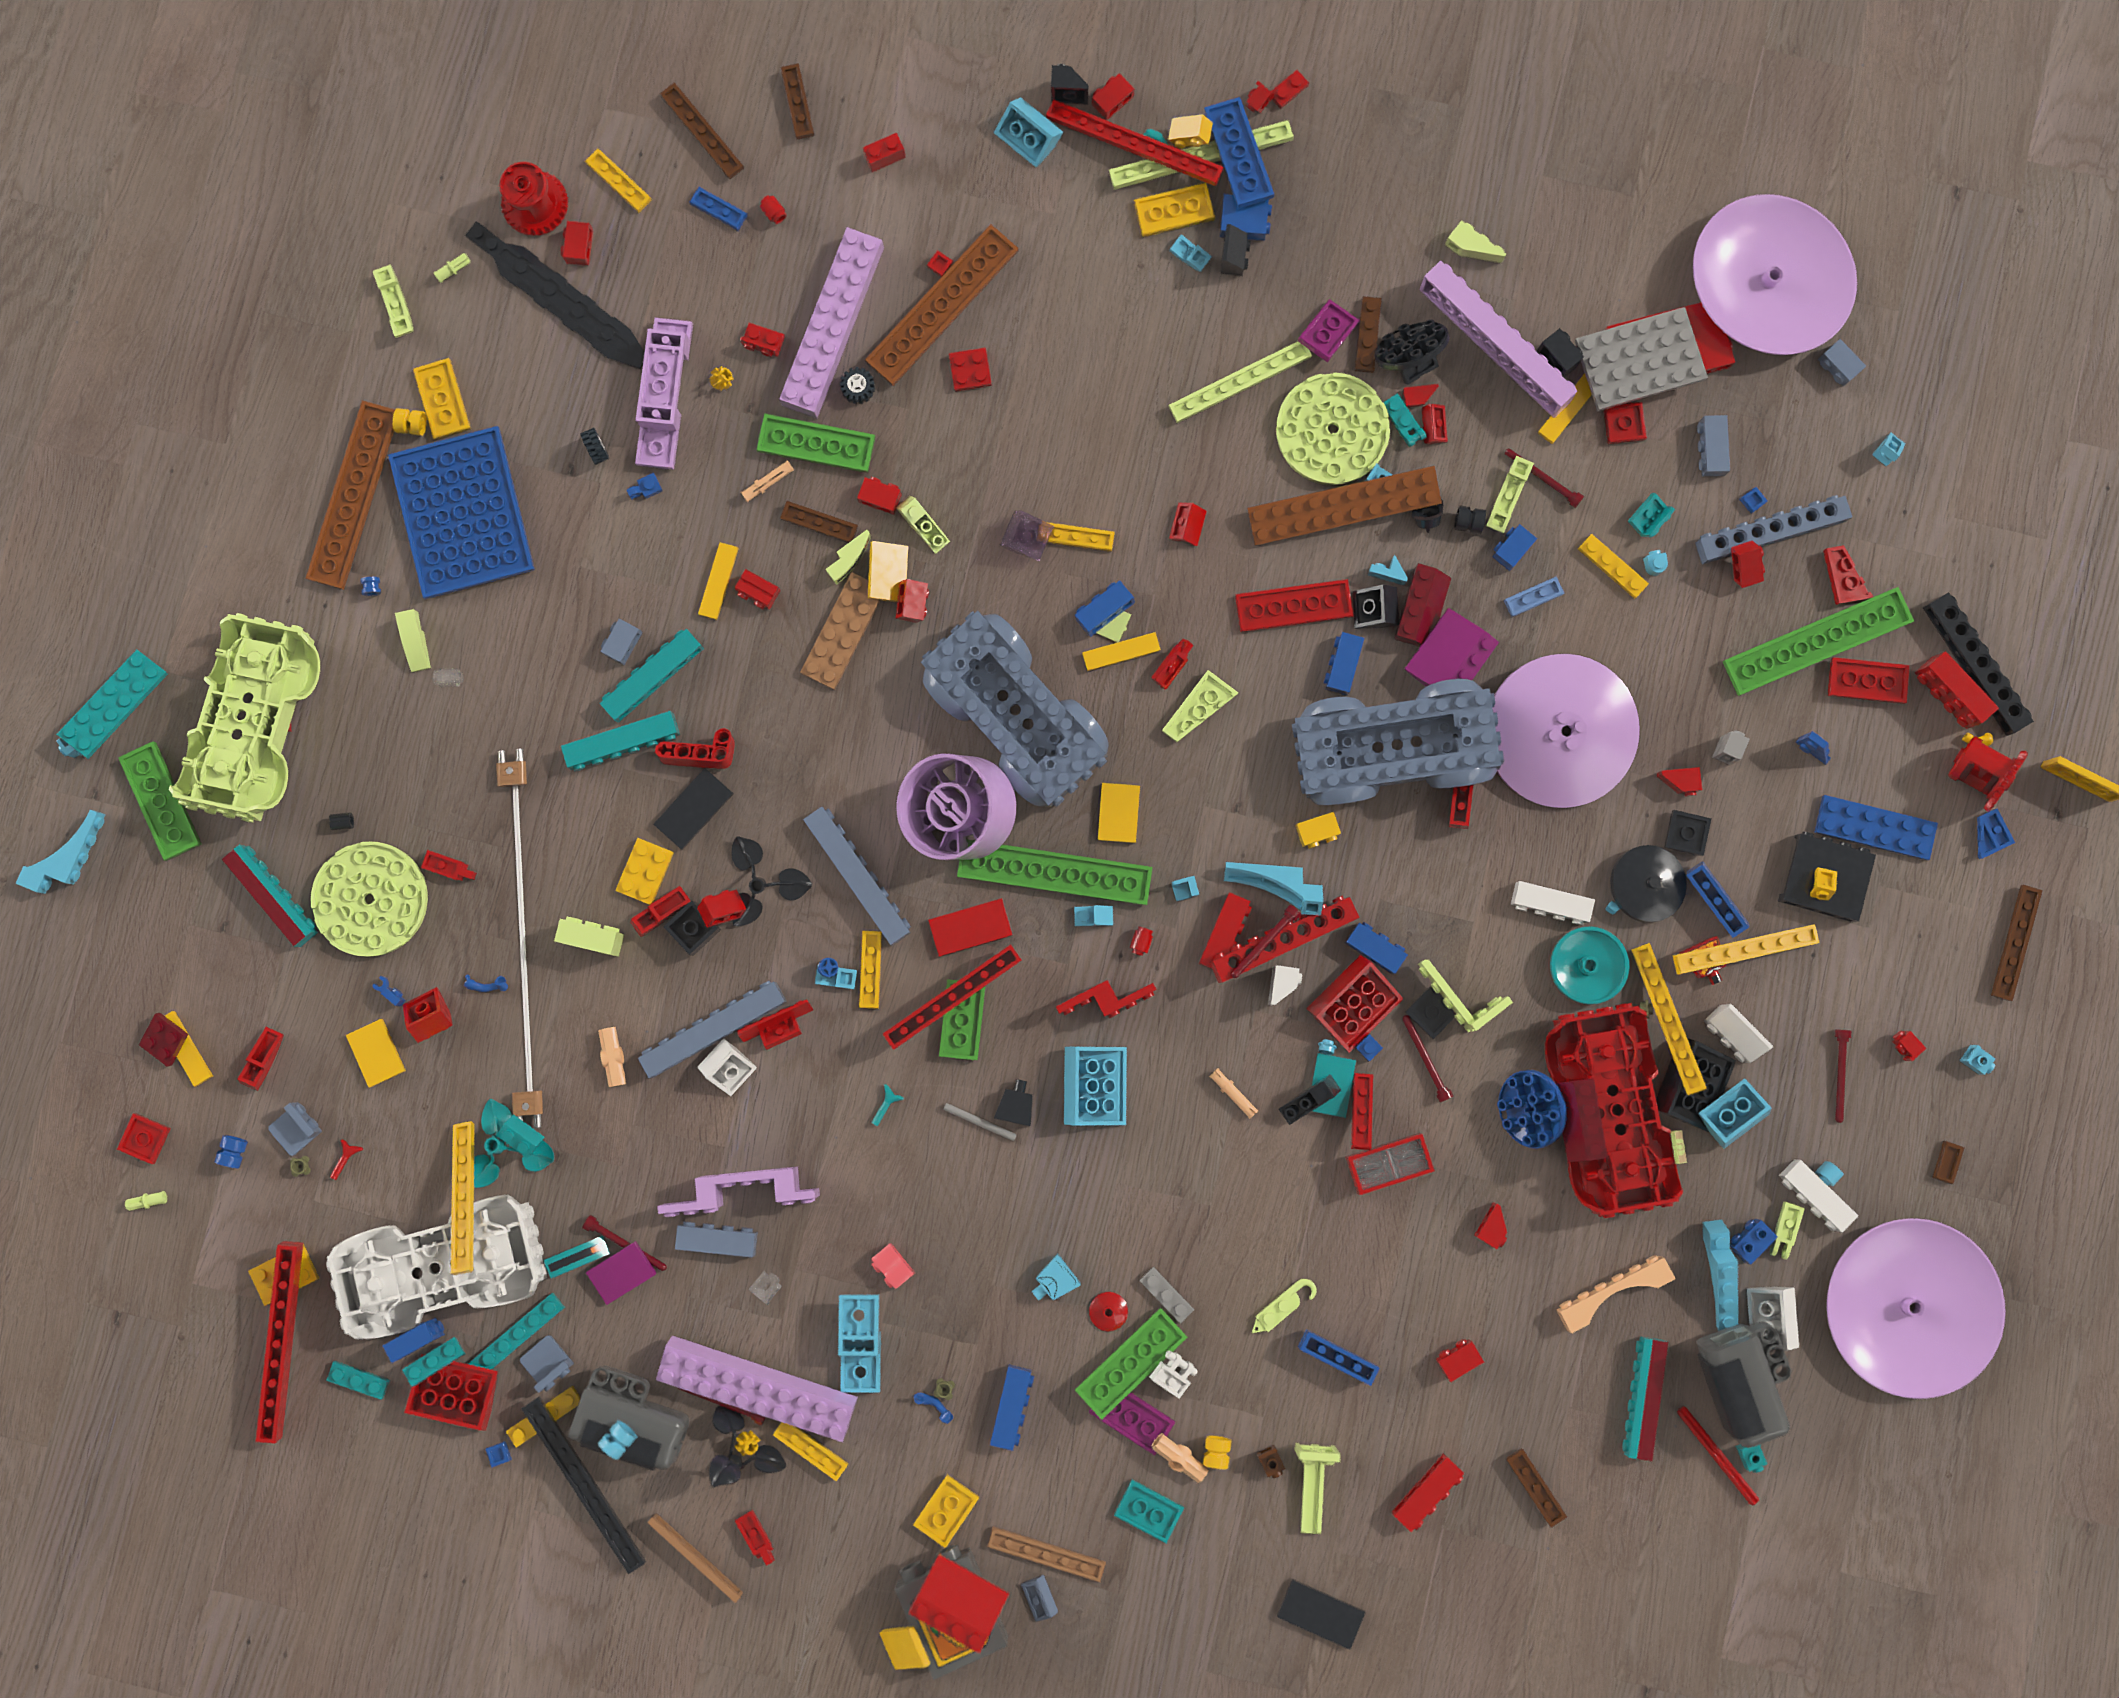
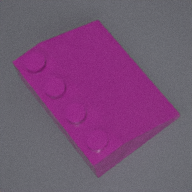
M1447 608L1404 670L1425 687L1450 679L1473 680L1499 642L1479 626Z

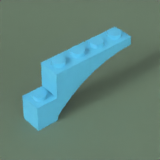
M90 810L78 831L64 846L32 866H23L15 884L38 893H46L52 885V878L74 885L80 877V870L83 864L88 860V852L96 842L97 832L103 826L106 814Z
M1226 862L1224 881L1251 885L1271 892L1297 907L1301 914L1321 915L1323 885L1303 884V868Z
M1723 1220L1703 1222V1240L1712 1276L1716 1327L1720 1331L1738 1324V1261L1730 1250V1231Z

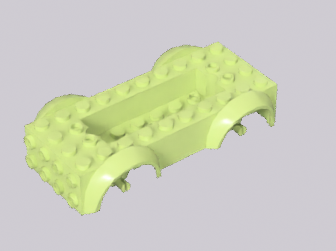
M236 613V615L228 614L227 617L220 621L221 641L220 647L215 652L217 659L209 676L204 678L205 682L210 685L197 728L187 733L188 748L186 758L182 759L183 769L177 783L174 786L170 785L169 790L173 794L172 797L178 800V804L184 805L187 809L197 811L200 808L209 814L216 815V812L227 818L235 819V816L242 818L241 820L253 823L254 820L261 821L264 811L276 806L285 793L288 782V767L284 756L281 754L296 702L307 698L317 685L320 674V659L314 646L315 641L308 633L303 631L302 627L296 625L287 627L277 621L268 623L266 620L258 617L249 619L243 614ZM245 694H253L254 698L251 703H244L243 696ZM241 711H246V717L243 720H238V714ZM236 729L242 731V737L238 740L232 738V733Z

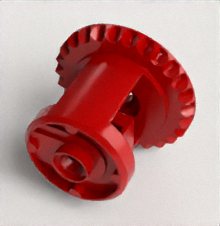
M530 162L514 163L502 173L499 182L502 195V213L513 229L525 235L539 236L553 231L561 224L568 210V196L564 186L554 175L543 172L537 165Z
M1974 736L1965 748H1961L1953 761L1955 764L1950 770L1948 777L1954 781L1959 779L1986 794V799L1988 800L1984 805V809L1990 812L2004 791H2007L2015 780V775L2025 761L2028 752L2020 751L2016 758L2010 759L1983 744L1982 739Z

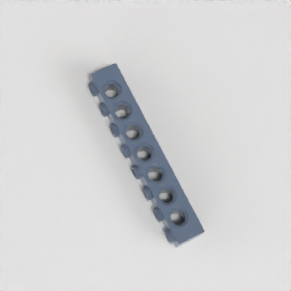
M1838 495L1827 498L1826 502L1814 501L1808 504L1809 507L1806 508L1798 506L1790 509L1791 512L1784 514V511L1773 514L1772 518L1766 519V517L1755 519V523L1752 524L1744 522L1736 525L1735 529L1730 530L1727 527L1719 530L1718 534L1715 535L1711 533L1701 535L1700 539L1695 543L1701 563L1705 564L1732 556L1731 547L1752 540L1758 546L1763 547L1846 522L1852 518L1846 496L1838 498ZM1824 509L1829 510L1830 516L1824 513ZM1806 514L1812 517V521L1807 520ZM1788 519L1794 522V527L1788 524ZM1770 525L1775 526L1776 532L1771 531ZM1752 530L1758 533V538L1752 535ZM1734 535L1740 538V543L1734 541ZM1715 541L1721 542L1722 548H1718Z

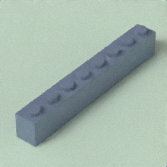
M820 807L804 818V822L889 944L893 946L911 933L909 931L911 925L906 918H900L898 915L900 912L899 908L894 902H889L887 899L889 894L883 886L879 888L876 883L878 878L873 871L868 872L865 868L867 865L862 855L859 857L856 855L854 850L857 848L851 840L847 841L843 836L845 831L841 825H835L832 820L835 817L829 808L825 810L823 807Z
M769 980L761 984V989L754 992L751 990L743 995L744 998L737 1002L735 999L726 1004V1009L722 1011L717 1009L709 1014L710 1018L704 1021L703 1019L692 1023L693 1027L688 1030L686 1028L679 1030L675 1033L676 1037L671 1040L666 1038L658 1043L659 1046L655 1049L650 1047L642 1051V1056L638 1060L648 1078L656 1077L787 1003L777 983L774 981L771 983Z

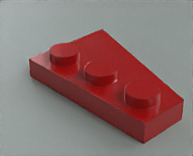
M1844 545L1823 550L1836 605L1873 598L1872 593L1868 592L1864 585L1863 577H1859L1855 570V564Z

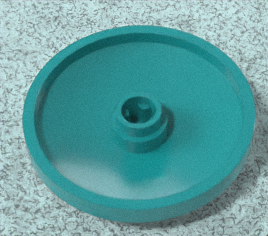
M1581 927L1566 933L1557 942L1551 954L1550 971L1555 985L1567 998L1582 1004H1598L1610 1000L1624 987L1629 974V958L1621 941L1609 931L1598 927Z

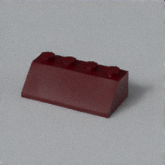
M1420 563L1416 565L1394 640L1418 647L1422 645L1440 620L1451 577L1437 568Z
M1594 1078L1555 1083L1561 1091L1566 1105V1123L1563 1130V1138L1568 1162L1608 1158Z

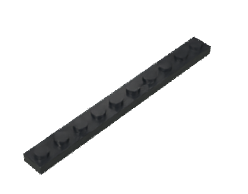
M540 1396L522 1407L523 1413L628 1575L646 1563L645 1558Z

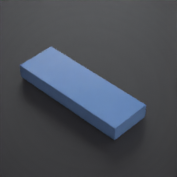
M1554 577L1505 599L1504 603L1511 617H1514L1562 596L1564 591L1557 577Z

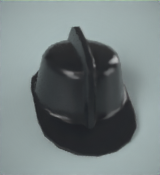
M1442 499L1441 504L1412 511V517L1415 519L1416 525L1419 528L1426 529L1427 533L1430 532V529L1439 526L1444 506Z

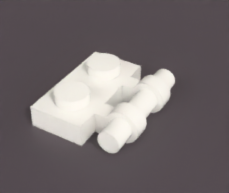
M1167 1351L1165 1357L1169 1359L1168 1364L1166 1365L1161 1361L1150 1375V1378L1171 1394L1180 1398L1191 1384L1186 1378L1189 1374L1195 1376L1197 1369L1189 1361H1184L1178 1353ZM1177 1366L1181 1368L1179 1373L1175 1371Z

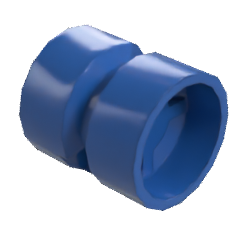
M223 1135L219 1145L222 1149L217 1151L214 1162L230 1168H240L243 1159L240 1154L245 1152L248 1141L234 1136Z

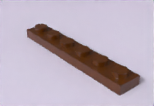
M675 82L660 93L668 106L729 179H732L744 169L742 163Z
M2027 885L2020 886L1991 993L1993 997L2013 1001L2043 890Z

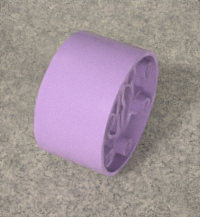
M937 754L923 759L905 776L897 797V817L905 838L917 851L934 859L973 860L993 853L1008 838L1016 816L1014 790L1005 773L992 762L973 756ZM955 763L956 780L949 782L943 770ZM978 777L982 779L985 785L984 788H982L978 783H976ZM959 789L964 794L966 799H964L956 790ZM949 817L957 824V826H955L950 821ZM936 828L946 831L941 843L932 834V831ZM974 835L976 841L968 848L966 836Z

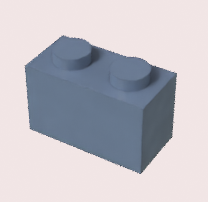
M1841 339L1818 358L1820 365L1825 370H1828L1833 375L1834 380L1843 387L1866 367Z
M618 619L611 626V634L608 639L606 638L602 642L601 652L605 656L625 665L643 632L631 624Z

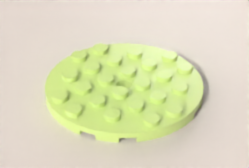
M1343 373L1318 374L1307 378L1306 381L1295 386L1282 403L1276 424L1277 442L1287 463L1304 478L1325 485L1347 484L1368 474L1376 463L1378 464L1381 460L1390 436L1389 415L1384 402L1382 403L1376 394L1377 392L1364 381ZM1336 425L1338 432L1331 434L1328 426Z
M371 841L346 846L337 851L320 868L311 891V908H313L314 921L321 934L336 948L352 955L366 957L384 955L406 944L420 928L426 914L428 902L426 882L414 860L394 846ZM368 894H372L375 900L371 904L365 902V897Z

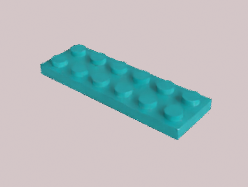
M136 650L56 735L89 759L168 673L139 650Z

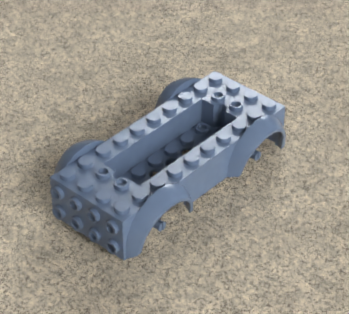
M973 611L965 618L966 622L961 626L958 624L951 630L952 634L947 639L944 637L936 644L938 647L935 650H929L922 657L924 660L921 661L925 667L923 684L932 698L947 713L961 721L972 720L1002 753L999 760V768L1005 773L1013 789L1036 806L1052 807L1054 805L1057 807L1065 800L1063 796L1067 793L1072 794L1079 787L1077 784L1081 780H1088L1093 775L1092 770L1096 767L1101 768L1107 762L1108 739L1098 722L1082 705L1073 699L1058 701L1030 669L1032 662L1031 653L1020 635L1006 620L997 614L982 616L979 611L975 613ZM1001 690H1005L1008 693V698L1005 701H1000L997 698V694ZM1019 705L1021 707L1020 714L1012 715L1010 712L1011 707ZM1027 718L1032 719L1034 722L1033 727L1029 730L1023 727V721Z
M1450 679L1436 682L1423 688L1416 700L1366 707L1356 698L1333 697L1308 705L1301 717L1295 718V723L1292 724L1294 738L1298 737V742L1295 743V750L1297 756L1301 758V761H1298L1297 764L1299 774L1303 775L1304 779L1300 781L1302 794H1306L1307 798H1310L1317 805H1335L1372 798L1377 795L1381 786L1426 780L1433 788H1449L1491 780L1504 762L1503 751H1499L1498 747L1501 743L1500 731L1496 732L1495 728L1498 724L1497 712L1493 713V707H1495L1494 693H1490V688L1482 689L1472 680ZM1414 736H1419L1422 739V745L1419 747L1412 746L1411 739ZM1394 740L1402 741L1403 747L1400 750L1392 748L1391 744ZM1375 742L1383 744L1384 749L1382 752L1375 753L1372 750Z

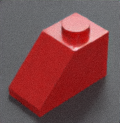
M1700 767L1663 770L1656 773L1661 781L1677 794H1685V797L1696 796V792L1702 790Z
M1493 1202L1474 1236L1491 1247L1498 1249L1507 1240V1237H1505L1507 1230L1501 1206Z

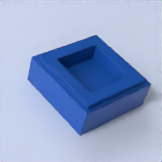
M1757 487L1739 499L1751 514L1768 502Z
M506 1441L485 1449L491 1468L512 1460Z

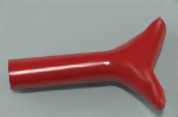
M341 1139L343 1154L332 1171L330 1178L337 1180L348 1159L355 1153L362 1151V1147L349 1146L345 1140Z

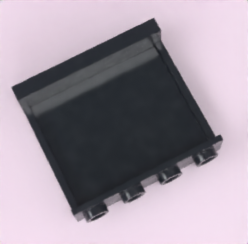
M1809 832L1795 835L1794 838L1797 839L1784 893L1779 894L1778 902L1852 923L1859 922L1876 854L1870 853V850L1866 848H1851L1852 845L1848 843H1833V839L1827 837L1819 839ZM1818 867L1837 872L1836 892L1830 900H1819L1810 896V892L1814 888L1815 870Z

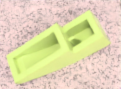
M412 609L395 613L400 638L411 672L430 669L425 635L421 630L418 612Z

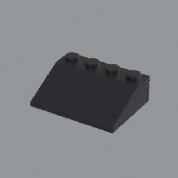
M1688 1039L1707 1089L1688 1096L1672 1057L1656 1098L1658 1112L1709 1132L1699 1113L1724 1094L1736 1060L1698 1041Z

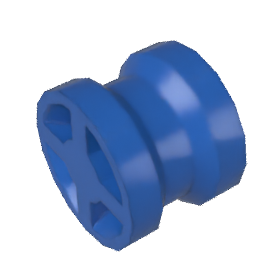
M364 577L360 579L363 585L362 595L375 596L381 594L379 577Z
M824 958L818 963V972L824 977L834 976L838 971V963L832 958Z

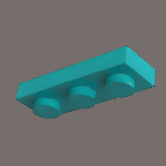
M453 1337L405 1367L402 1371L411 1387H414L465 1355V1352L457 1338Z
M334 1361L326 1381L382 1400L384 1399L390 1379Z

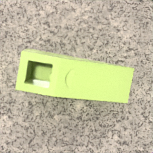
M1463 221L1458 224L1445 243L1447 247L1459 256L1502 263L1506 256V253H1504L1500 246L1492 244L1485 235L1479 234L1472 225Z
M908 496L896 507L909 525L935 553L950 542L916 498Z

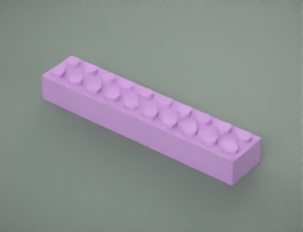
M848 227L846 228L779 398L782 406L818 418L883 252L884 246L881 239Z
M1439 261L1424 276L1420 291L1553 418L1570 404L1577 392L1575 385L1571 381L1565 380L1561 372L1557 368H1553L1545 356L1539 355L1530 342L1523 340L1520 333L1516 329H1512L1503 316H1498L1489 303H1485L1480 299L1479 294L1475 290H1471L1462 277H1457L1448 264Z
M672 1336L665 1346L656 1378L657 1381L843 1442L858 1398Z

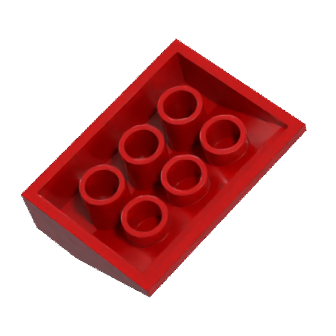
M1360 954L1306 1009L1350 1053L1403 1000V997L1375 965Z
M454 1361L418 1385L411 1387L404 1413L486 1431L492 1411L498 1371Z
M939 1554L913 1601L908 1614L980 1654L1008 1598L1009 1592Z

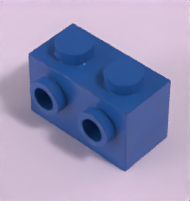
M1759 1219L1749 1220L1744 1226L1745 1229L1741 1233L1734 1235L1730 1240L1732 1242L1730 1249L1744 1263L1750 1265L1778 1238Z

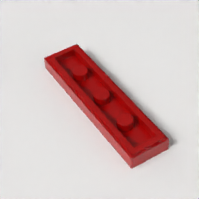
M1354 1073L1351 1149L1371 1151L1373 1074Z

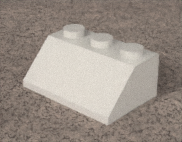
M1732 1004L1719 1005L1704 1020L1707 1024L1706 1028L1712 1034H1717L1721 1038L1720 1042L1726 1048H1731L1735 1052L1734 1056L1742 1063L1753 1062L1773 1047Z
M1794 1287L1747 1288L1749 1326L1762 1321L1767 1322L1777 1330L1784 1350L1798 1348L1799 1340ZM1769 1329L1763 1332V1336L1769 1333Z

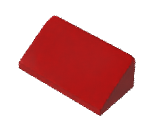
M1428 404L1423 406L1422 422L1423 430L1426 433L1424 443H1447L1445 405Z

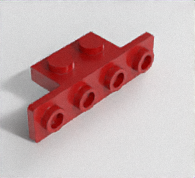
M807 999L798 1001L794 1005L781 1009L771 1016L763 1017L751 1025L742 1027V1029L737 1031V1034L743 1042L760 1035L764 1047L768 1050L801 1035L802 1032L796 1018L813 1011V1008Z

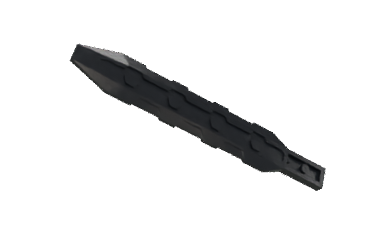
M476 221L465 236L495 260L499 273L503 278L515 287L517 286L543 309L550 311L562 321V324L582 336L607 359L641 369L645 352L630 328L597 306L594 300L586 294L583 295L567 282V279L558 272L552 271L527 248L504 243L479 222Z

